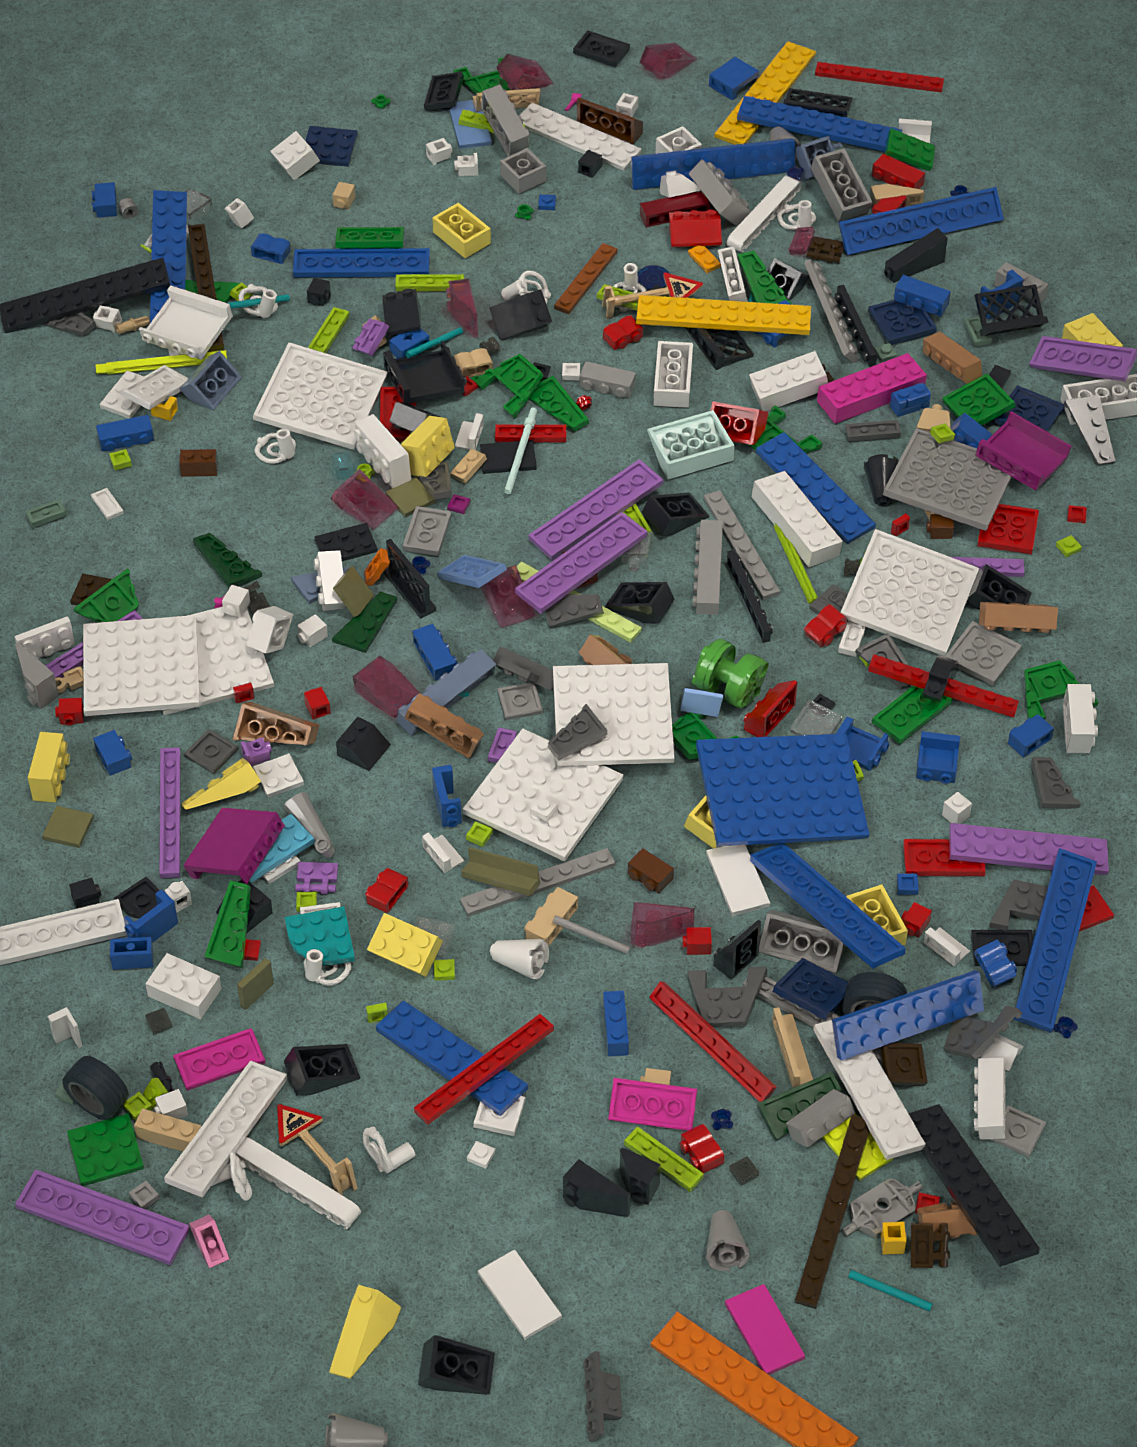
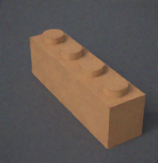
M939 331L923 339V353L966 384L982 376L981 360Z
M980 602L979 625L985 626V629L996 630V627H1003V630L1014 631L1015 627L1021 628L1020 631L1032 632V628L1039 629L1038 632L1050 633V629L1056 630L1058 607L1046 604L1024 605L1017 603Z
M589 635L579 651V654L584 657L583 661L589 665L632 664L631 662L633 661L622 653L618 654L619 650L596 635Z
M420 693L404 717L409 722L468 758L472 756L484 736V733L479 728L469 725L460 716H455L444 706H439L431 698Z
M253 702L242 703L232 740L253 741L263 737L265 742L309 745L315 742L320 725Z
M955 1201L951 1202V1206L940 1203L917 1208L918 1222L933 1223V1232L939 1231L940 1223H948L950 1238H958L961 1234L968 1233L969 1235H978Z

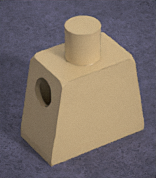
M938 404L933 405L932 409L925 408L917 428L930 432L931 427L946 423L951 429L949 412L942 410V406Z

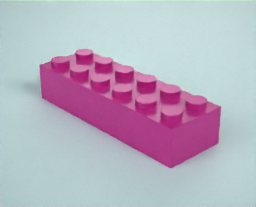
M907 353L819 386L817 402L836 424L889 404L892 392L920 383L926 384L927 374Z

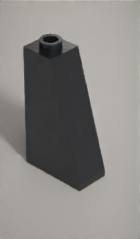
M937 228L885 262L884 274L886 278H890L895 283L900 281L903 275L910 277L944 263L948 238Z

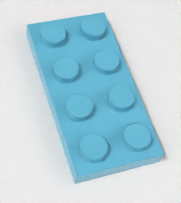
M292 814L282 819L285 827L249 880L251 883L315 843L313 836Z

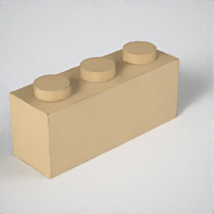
M557 887L553 893L551 892L548 895L543 907L540 906L537 909L533 920L527 922L524 929L526 931V939L545 940L543 942H546L549 947L563 928L552 923L555 915L569 921L578 909V897Z
M142 1108L134 1128L138 1139L183 1152L200 1130L201 1125Z

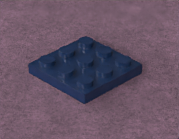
M309 126L305 142L312 148L320 160L316 164L349 167L358 130Z
M891 300L868 307L870 316L886 342L891 345L934 334L937 331V327L927 311Z
M1017 385L1009 396L1015 402L1016 407L994 418L993 423L1002 426L1008 420L1010 412H1013L1049 432L1063 412L1065 405Z
M801 958L774 985L772 992L826 1021L844 1002L848 982Z

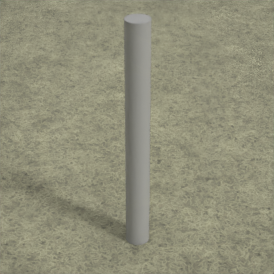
M557 915L553 919L552 923L625 954L629 951L630 946Z

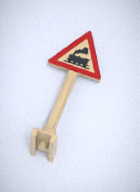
M664 273L663 277L666 288L624 296H614L612 286H605L602 306L603 308L607 307L606 319L613 318L615 306L639 301V295H669L670 297L689 298L703 287V283Z
M278 1104L280 1146L287 1144L296 1137H300L329 1169L334 1191L343 1196L342 1192L349 1187L354 1191L357 1190L356 1179L350 1160L345 1158L336 1164L308 1132L309 1129L323 1121L322 1116Z

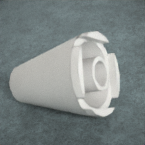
M543 939L499 940L492 944L490 955L494 961L531 979L537 980L541 978L545 971L541 970L544 963H548L549 948L548 944L543 942L545 941Z

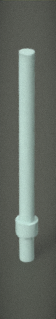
M531 408L528 417L525 419V428L504 490L506 494H511L531 429L534 428L536 422V408Z

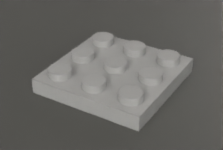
M972 621L945 657L957 660L959 662L958 669L994 686L1021 651L1022 645L992 630L985 629L984 626Z

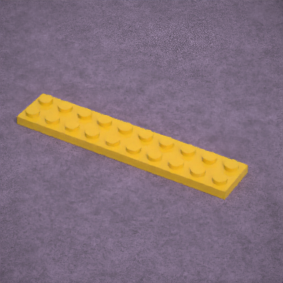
M787 41L745 96L779 103L816 56V51ZM743 98L715 132V138L734 145L747 144L761 126L759 124L737 120V114Z
M639 295L636 324L809 335L811 306Z

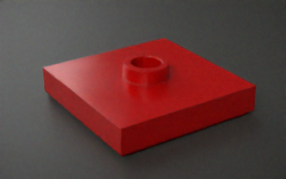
M1094 885L1089 890L1079 932L1114 918L1113 912Z

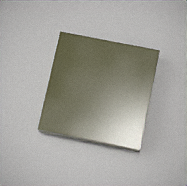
M417 477L386 491L388 499L405 518L414 514L416 506L426 508L436 503V499L434 500Z
M353 566L348 568L333 586V590L354 617L361 613L374 596Z
M56 806L42 838L46 841L80 848L94 816L91 813Z
M266 958L237 983L240 1007L244 1010L248 1009L274 984L271 962Z

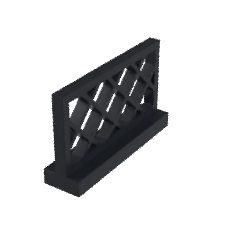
M789 88L783 103L794 107L848 117L853 97Z
M1036 284L974 295L982 329L979 330L981 337L1041 327L1048 323L1047 316H1043ZM1027 290H1032V299L1025 296ZM1012 292L1020 296L1017 302L1010 298ZM997 295L1005 298L1002 305L995 300ZM981 297H985L990 301L987 307L982 304ZM1022 299L1029 303L1026 309L1019 305ZM1007 301L1014 305L1012 311L1004 307ZM992 303L999 308L996 314L990 310ZM1031 306L1036 308L1037 315L1034 316L1028 312ZM1017 308L1023 312L1021 318L1014 315ZM1001 311L1009 315L1006 320L999 317ZM987 313L994 318L991 323L986 322L985 316Z
M685 327L715 370L722 368L723 364L745 360L754 355L736 330H730L729 333L721 329ZM707 331L715 333V336L710 335ZM718 335H721V336L727 337V339L725 340V339L719 338V337H717V336H718ZM729 339L737 340L738 344L729 341ZM715 342H718V343H721V344H724V345H723V347H721V346H718ZM726 346H729V347L735 348V350L733 351V350L727 349V348H725V347H726ZM737 350H742L746 353L742 354L737 352ZM723 353H726V354H729V355H732V356L725 358V355H724Z
M392 539L386 540L390 563L388 568L383 571L385 576L420 619L436 612V606L430 600L429 584Z

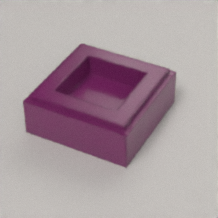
M454 494L447 506V510L465 514L471 499Z

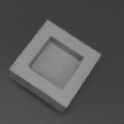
M147 1181L129 1192L130 1198L138 1207L143 1209L148 1208L160 1199L159 1194Z

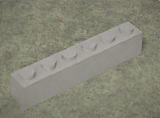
M701 520V526L697 527L696 538H700V541H696V552H699V554H695V565H698V568H695L694 579H698V582H694L693 593H697V596H693V607H696V614L718 615L723 521Z

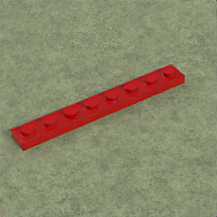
M817 62L815 76L940 93H942L944 78L826 62Z
M874 654L868 668L869 672L922 689L925 688L929 678L928 671ZM955 679L949 680L944 696L1013 718L1019 700L987 691L974 685H968Z
M660 981L649 998L759 1102L768 1099L777 1087L664 981Z
M538 1014L416 1105L414 1113L429 1125L553 1032L554 1025L544 1016Z

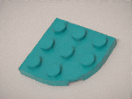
M344 906L285 917L290 945L299 956L306 958L307 952L316 949L323 954L322 965H336L355 961Z

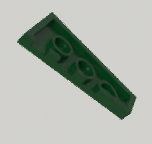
M211 533L194 538L193 544L228 588L231 585L240 586L262 577L261 571L258 569L254 570L248 561L241 560L235 551L228 550L226 545Z
M380 591L358 616L353 617L332 637V642L366 653L398 601L397 597Z
M830 1072L761 1101L757 1104V1107L777 1142L789 1132L786 1125L789 1120L833 1089L839 1092L842 1089L833 1072Z

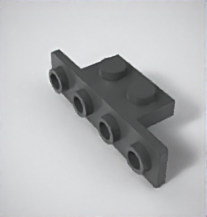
M499 647L493 661L497 666L504 669V673L512 677L514 674L519 675L518 679L527 684L531 681L553 691V670L503 647Z
M594 1351L585 1358L583 1364L585 1370L584 1388L586 1391L585 1408L588 1420L587 1432L588 1439L591 1442H594L604 1434L603 1417L612 1420L622 1418L620 1376L601 1372L600 1352Z

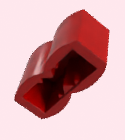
M631 315L603 329V339L614 350L623 349L629 343L637 342L643 337V327L640 324H636V320Z
M828 604L819 612L817 617L813 618L805 626L804 632L807 637L822 648L825 645L828 646L833 641L834 635L845 630L847 620L842 613Z
M386 868L378 874L376 882L367 888L365 893L367 904L386 913L390 912L397 900L408 888V877L390 868Z
M704 1124L681 1134L680 1147L685 1154L688 1153L690 1155V1162L696 1169L705 1173L724 1163V1153Z

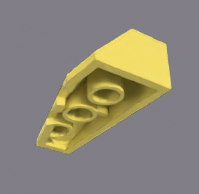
M242 758L224 770L221 779L219 777L211 780L207 785V790H198L181 805L186 810L247 791L252 792L259 787L258 783L261 780L249 762Z
M358 1285L329 1373L351 1379L367 1360L371 1352L379 1346L387 1333L394 1328L401 1307L381 1291Z

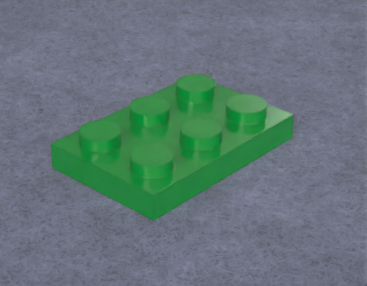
M890 128L885 154L926 171H931L935 145Z

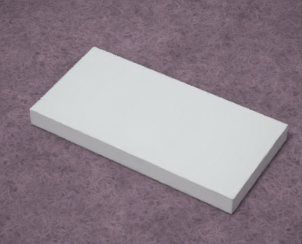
M164 365L123 388L121 395L150 410L169 399L170 396L181 392L179 388L188 378Z
M746 845L722 846L706 850V855L732 916L770 907V901L756 868L750 862V854Z
M515 1249L478 1270V1275L524 1340L562 1319V1314Z

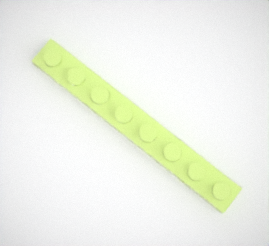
M521 562L511 572V577L523 583L536 574L538 570ZM573 590V591H571L569 594H580V593H578V592H576V591ZM603 607L604 614L588 618V620L630 643L639 635L642 627Z

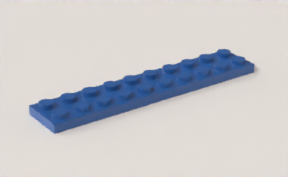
M744 96L737 114V120L773 128L782 127L787 131L819 138L829 136L830 140L884 152L890 128L902 132L901 129L882 126L862 120L859 121L848 117L822 113L816 110L794 107L784 103L757 99L752 96Z
M792 138L631 156L633 190L660 187L661 176L666 175V172L676 171V173L682 174L695 183L688 173L702 159L707 163L710 161L716 169L720 168L725 173V179L795 172V140Z
M997 187L845 220L838 222L845 254L850 255L921 239L937 228L942 233H948L1001 221L1004 218Z
M153 190L151 261L164 258L171 286L185 290L187 192ZM168 288L151 292L150 323L169 299Z
M778 843L750 855V862L872 969L905 955L906 948L786 844Z
M1061 848L1058 849L1015 1008H1019L1023 1014L1018 1019L1015 1017L1013 1020L1050 1033L1052 1032L1097 861Z

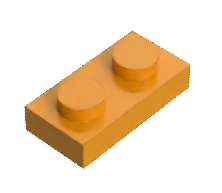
M696 246L688 250L690 257L706 273L721 267V262L705 246Z

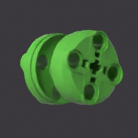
M719 638L706 645L701 651L695 674L692 678V684L703 691L714 693L719 689L720 683L723 682L727 684L725 700L737 708H743L754 701L755 696L759 695L769 663L757 655L747 653L736 664L734 663L736 647L730 642Z

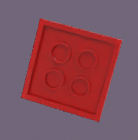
M999 504L987 531L980 529L977 546L1032 555L1039 510Z

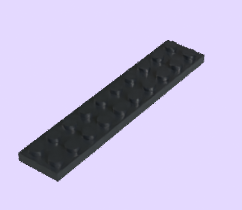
M159 258L1 303L0 315L3 330L5 333H11L99 308L100 305L106 306L169 288L171 284L164 258Z
M940 1104L908 1113L925 1142V1147L920 1151L999 1267L1039 1254V1246Z

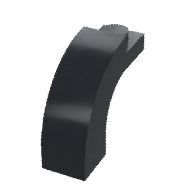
M938 655L929 672V678L922 697L941 703L949 680L955 679L959 662Z

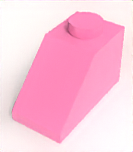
M210 1215L189 1223L195 1241L209 1268L229 1260L215 1220Z

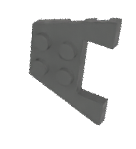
M1013 880L991 919L989 927L1007 931L1010 915L1038 921L1047 886Z
M766 966L748 967L747 986L707 988L706 970L688 971V977L701 1016L712 1027L747 1025L755 1005L756 996L762 988L764 977L767 975Z
M1005 1006L995 1022L971 1018L972 1015L955 1020L952 1023L944 1049L950 1054L977 1059L995 1042L993 1038L1000 1031L1005 1032L1010 1027L1008 1023L1015 1017L1018 1019L1023 1013L1019 1008Z

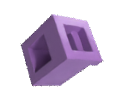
M263 737L247 743L241 742L244 759L251 766L270 760L272 748L269 741L265 742Z

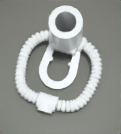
M803 200L794 205L785 204L783 209L777 213V220L785 229H802L806 231L816 221V215L811 211V202ZM798 209V213H793L788 217V221L793 225L786 224L782 219V215ZM798 217L797 222L794 221L792 218Z
M633 263L626 264L624 266V281L615 284L613 287H623V290H633L634 293H637L638 290L646 291L645 287L638 283L637 266ZM615 306L621 312L633 310L624 306Z
M535 271L524 272L519 277V280L505 287L501 292L504 300L508 301L519 295L530 293L527 290V284L535 285L538 290H542L546 304L547 300L551 297L544 277ZM526 276L536 277L541 282L542 287L536 281L527 280Z
M249 284L247 288L240 291L239 301L244 300L246 293L263 292L262 297L252 296L250 298H262L260 305L252 306L254 310L243 307V310L251 315L267 318L278 308V304L275 303L277 294L271 289Z
M280 429L277 433H269L265 437H259L254 451L256 456L264 463L277 464L294 456L296 442L291 438L288 429ZM271 438H277L278 442L270 444L267 447V452L269 455L277 457L275 459H268L260 453L261 447ZM278 446L280 450L277 453L272 452L271 449Z
M316 949L307 952L304 960L305 977L309 981H315L325 986H333L342 982L349 975L352 967L351 962L344 963L345 970L338 978L325 980L324 978L333 975L337 971V964L333 965L332 970L324 973L322 970L323 954Z
M370 1127L364 1130V1146L371 1158L376 1162L379 1172L390 1173L415 1157V1152L408 1142L387 1153L384 1139L376 1128ZM369 1136L376 1140L379 1146L374 1141L370 1142Z
M230 1152V1161H228L211 1186L232 1178L236 1192L243 1200L247 1201L252 1196V1189L244 1170L246 1168L245 1162L243 1160L240 1161L234 1152Z

